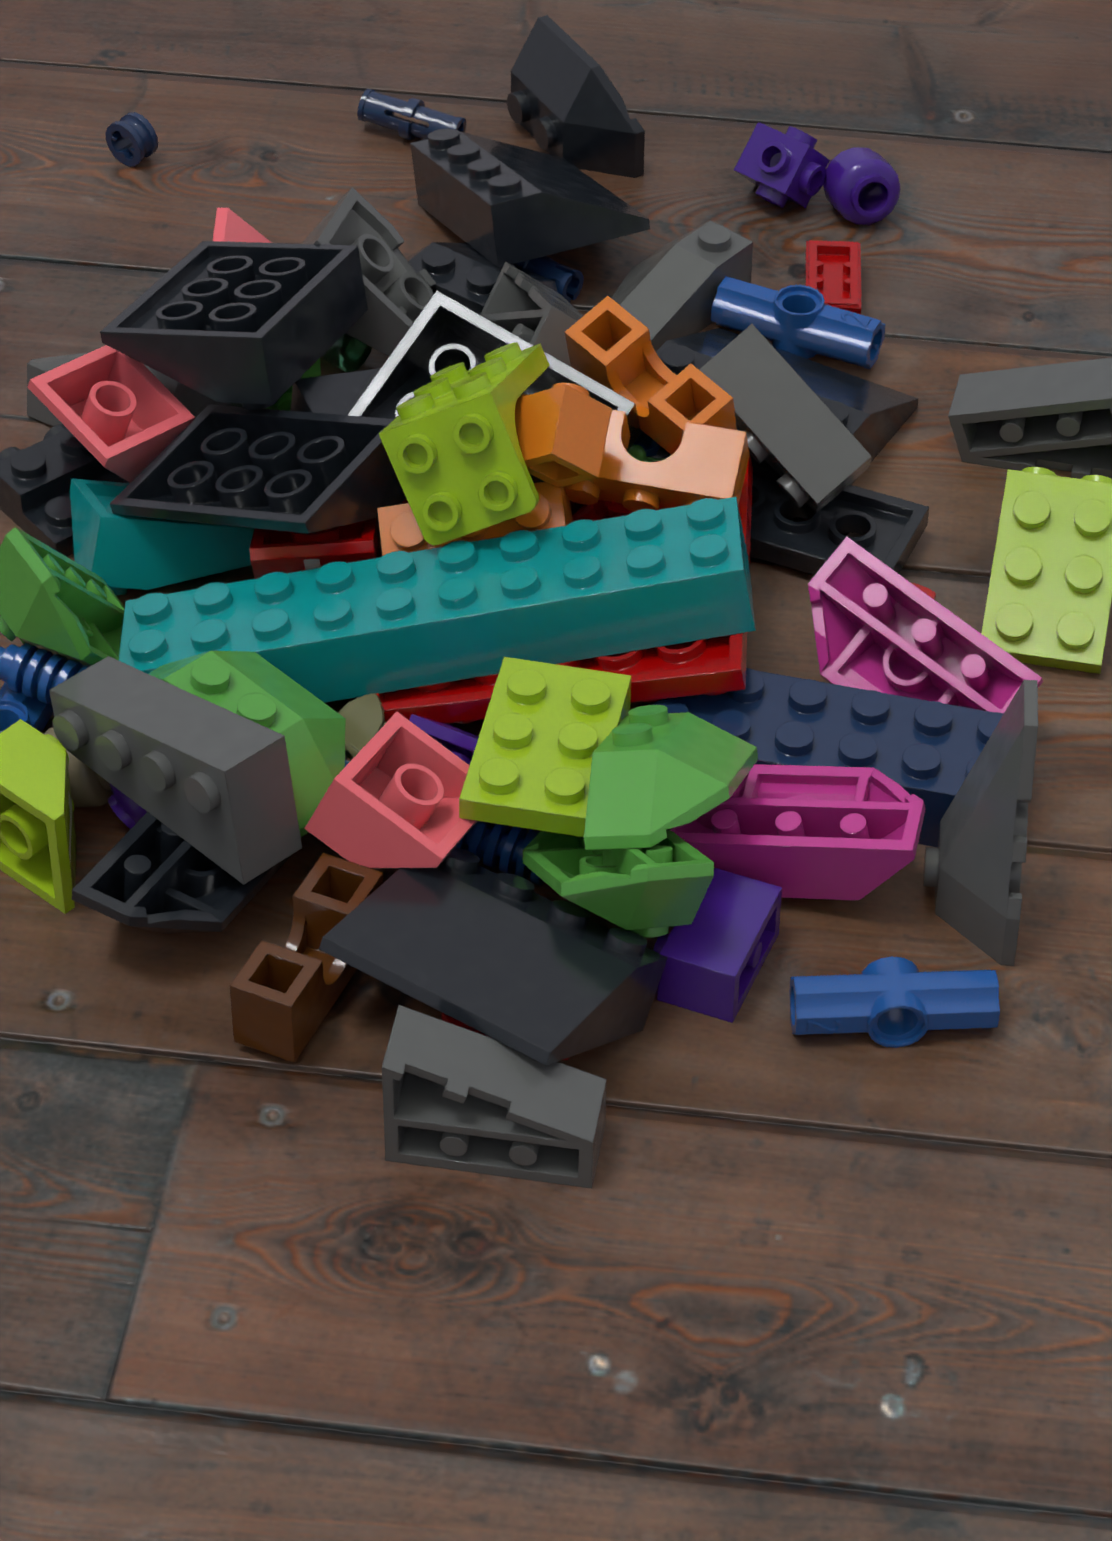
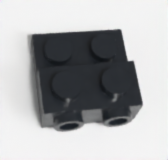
M63 424L52 427L42 441L22 450L17 447H9L0 452V510L25 533L68 557L74 554L70 502L71 479L119 483L130 482L106 469Z

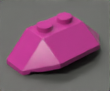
M848 537L843 540L808 583L820 675L828 683L1003 714L1023 680H1038V687L1043 683L1042 677Z
M755 764L728 800L693 822L670 828V830L712 860L715 868L782 887V898L859 901L915 859L926 809L924 800L915 794L910 795L897 782L875 768Z

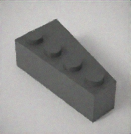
M109 656L49 690L54 712L53 729L57 739L66 750L243 885L302 848L284 735Z

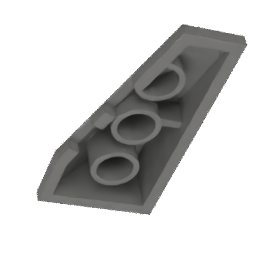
M352 187L301 244L358 245L368 310L349 328L346 334L390 356L434 295L431 288L436 283L426 269L416 273L398 249L405 242L398 231Z
M710 220L667 243L632 267L611 298L649 329L651 343L656 352L667 340L699 333L713 323L711 321L712 304L715 300L718 286L725 276L751 283L753 241Z
M1023 680L941 819L938 848L926 847L924 856L923 886L935 887V914L997 963L1006 966H1014L1022 904V893H1020L1022 863L1026 862L1028 803H1031L1038 734V680Z

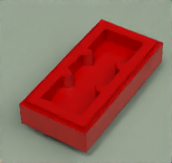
M806 241L805 286L817 289L824 297V304L861 314V243Z

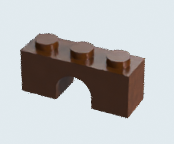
M325 853L320 856L293 895V923L285 947L283 948L261 940L230 984L234 1042L294 1063L296 1062L357 971L356 968L319 950L322 938L383 884V872Z

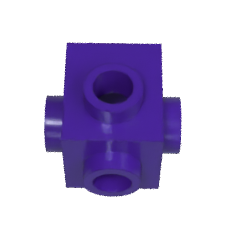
M758 122L734 171L757 185L758 188L755 194L781 208H784L787 200L806 208L811 197L821 189L830 160L814 149L818 140L792 126H789L784 134Z

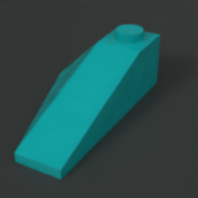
M71 479L70 502L74 561L102 577L115 595H124L128 589L150 590L251 565L249 548L255 528L113 514L110 503L130 483Z

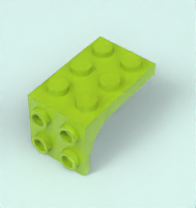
M518 342L510 343L484 356L486 362L468 371L462 362L434 373L430 376L432 382L413 392L415 398L396 407L399 415L379 433L425 541L429 544L439 545L529 513L537 506L539 495L525 464L517 437L515 406L519 396L550 366L541 344L521 350Z
M1026 467L1021 471L1008 469L981 634L1021 663L1101 674L1112 601V479L1102 475H1086L1081 479L1062 477L1042 467Z
M504 657L460 794L459 818L584 837L592 754L610 734L612 729L618 727L620 721L625 715H628L631 700V675Z

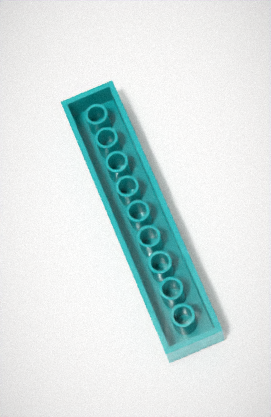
M731 497L719 500L705 498L697 500L690 505L661 510L641 509L620 517L596 521L577 520L566 526L538 531L518 530L497 538L473 542L454 541L443 547L415 552L395 551L374 559L350 563L331 562L321 568L292 573L272 572L256 579L227 584L214 582L203 585L198 589L169 594H146L138 599L125 602L118 661L148 674L162 665L208 651L256 652L325 703L373 693H385L499 674L504 657L559 664L756 631L749 559L737 498Z

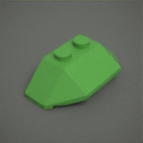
M14 527L5 535L0 546V632L10 641L18 637L23 644L30 643L38 649L43 648L51 651L53 655L60 654L68 660L79 661L83 666H92L108 656L119 660L125 607L108 584L99 575Z
M208 651L162 665L148 673L284 735L300 837L309 833L304 828L334 778L345 768L346 718L256 652Z
M646 705L629 710L628 715H625L618 727L612 729L610 734L592 754L584 830L585 850L653 847L667 838V829L691 823L728 800L758 761L757 747L689 712L668 713V709L664 705Z
M670 829L666 830L667 838L651 848L585 850L584 837L540 831L523 849V864L560 896L625 930L633 931L643 937L663 936L669 933V926L692 924L714 876V862Z

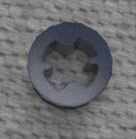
M129 112L120 121H115L107 127L105 135L109 150L119 162L126 166H135L143 161L144 157L147 158L157 151L158 137L155 129L143 115Z

